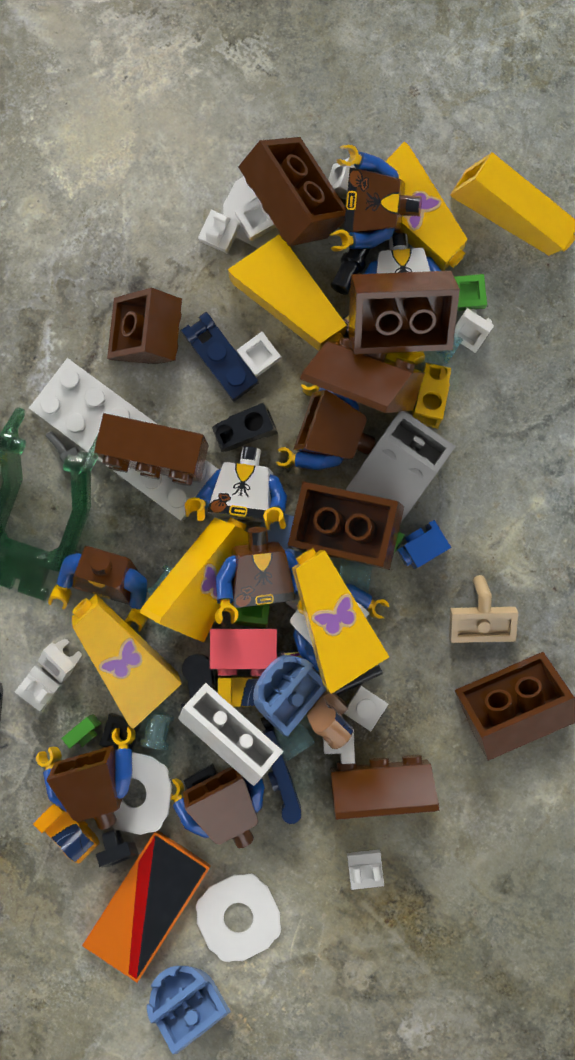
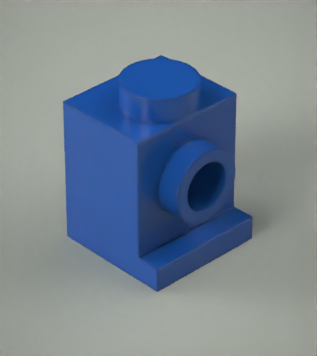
M435 520L425 525L427 532L424 533L422 528L406 536L407 544L397 549L401 560L406 566L411 564L413 569H416L451 548Z

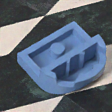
M282 655L272 661L259 677L253 693V700L257 710L282 735L287 737L326 691L321 677L312 668L314 665L306 659L292 655Z
M173 966L162 971L151 984L152 991L149 1004H147V1014L150 1022L157 1024L172 1054H178L231 1013L212 978L201 969L191 966Z

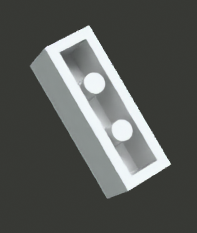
M207 683L187 702L178 717L185 726L253 786L283 753V750Z

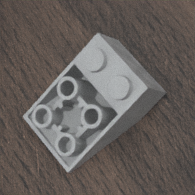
M401 411L378 441L346 490L399 501L404 506L402 522L456 446L407 412Z

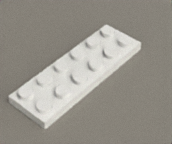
M68 358L29 407L30 410L101 462L103 460L94 453L103 413L157 424ZM206 460L201 483L192 481L191 486L173 483L171 478L161 474L160 479L144 477L140 475L141 472L135 471L133 468H128L127 473L113 471L183 522L186 518L185 502L190 498L196 497L204 484L219 469Z

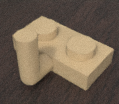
M482 575L474 577L473 584L478 595V607L450 608L449 638L451 643L515 642L518 624L517 608L491 607L492 594L485 577Z

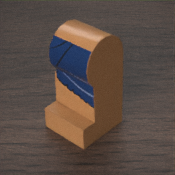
M326 690L306 715L313 731L317 735L322 736L332 749H338L349 741L353 728L342 717V714L348 710L346 703L335 692L330 694Z

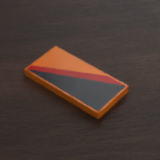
M160 831L154 832L82 946L138 983L211 865Z

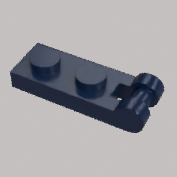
M204 312L198 317V322L191 327L187 325L180 331L234 402L259 384V381L216 326L211 316ZM208 331L211 338L202 344L198 337Z
M274 727L261 731L281 749ZM282 753L271 766L273 771L269 772L268 776L273 791L280 790L284 801L281 811L283 820L288 824H295L301 819V804Z

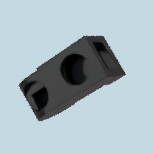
M264 402L229 416L228 419L212 427L221 452L234 450L263 437L268 438L278 434L269 408Z
M199 653L188 656L182 664V673L186 680H188L190 699L205 683L215 690L213 669H210V659L208 656ZM188 701L183 702L181 704V708H183Z

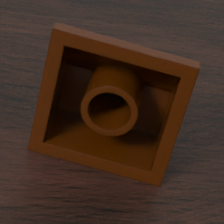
M154 288L115 297L107 359L146 364L176 361L179 324L182 317V298Z

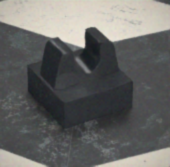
M114 829L102 834L105 850L97 853L96 857L99 867H111L139 854L135 842L124 843L120 830L116 831Z

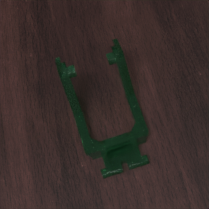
M17 407L0 433V465L3 480L0 488V586L12 589L17 578L20 579L19 593L45 601L48 597L49 589L45 588L44 584L49 570L60 572L64 559L75 553L91 508V470L99 457L94 453L98 435L88 452L80 450L76 457L68 455L65 459L63 470L71 473L72 511L59 547L49 552L10 539L5 531V527L23 480L21 454L26 445V440L19 438L18 428L24 419L25 410Z

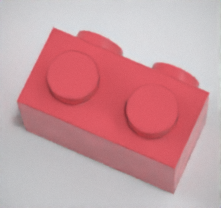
M210 629V669H218V675L232 676L237 675V669H251V675L261 676L269 664L277 658V629Z

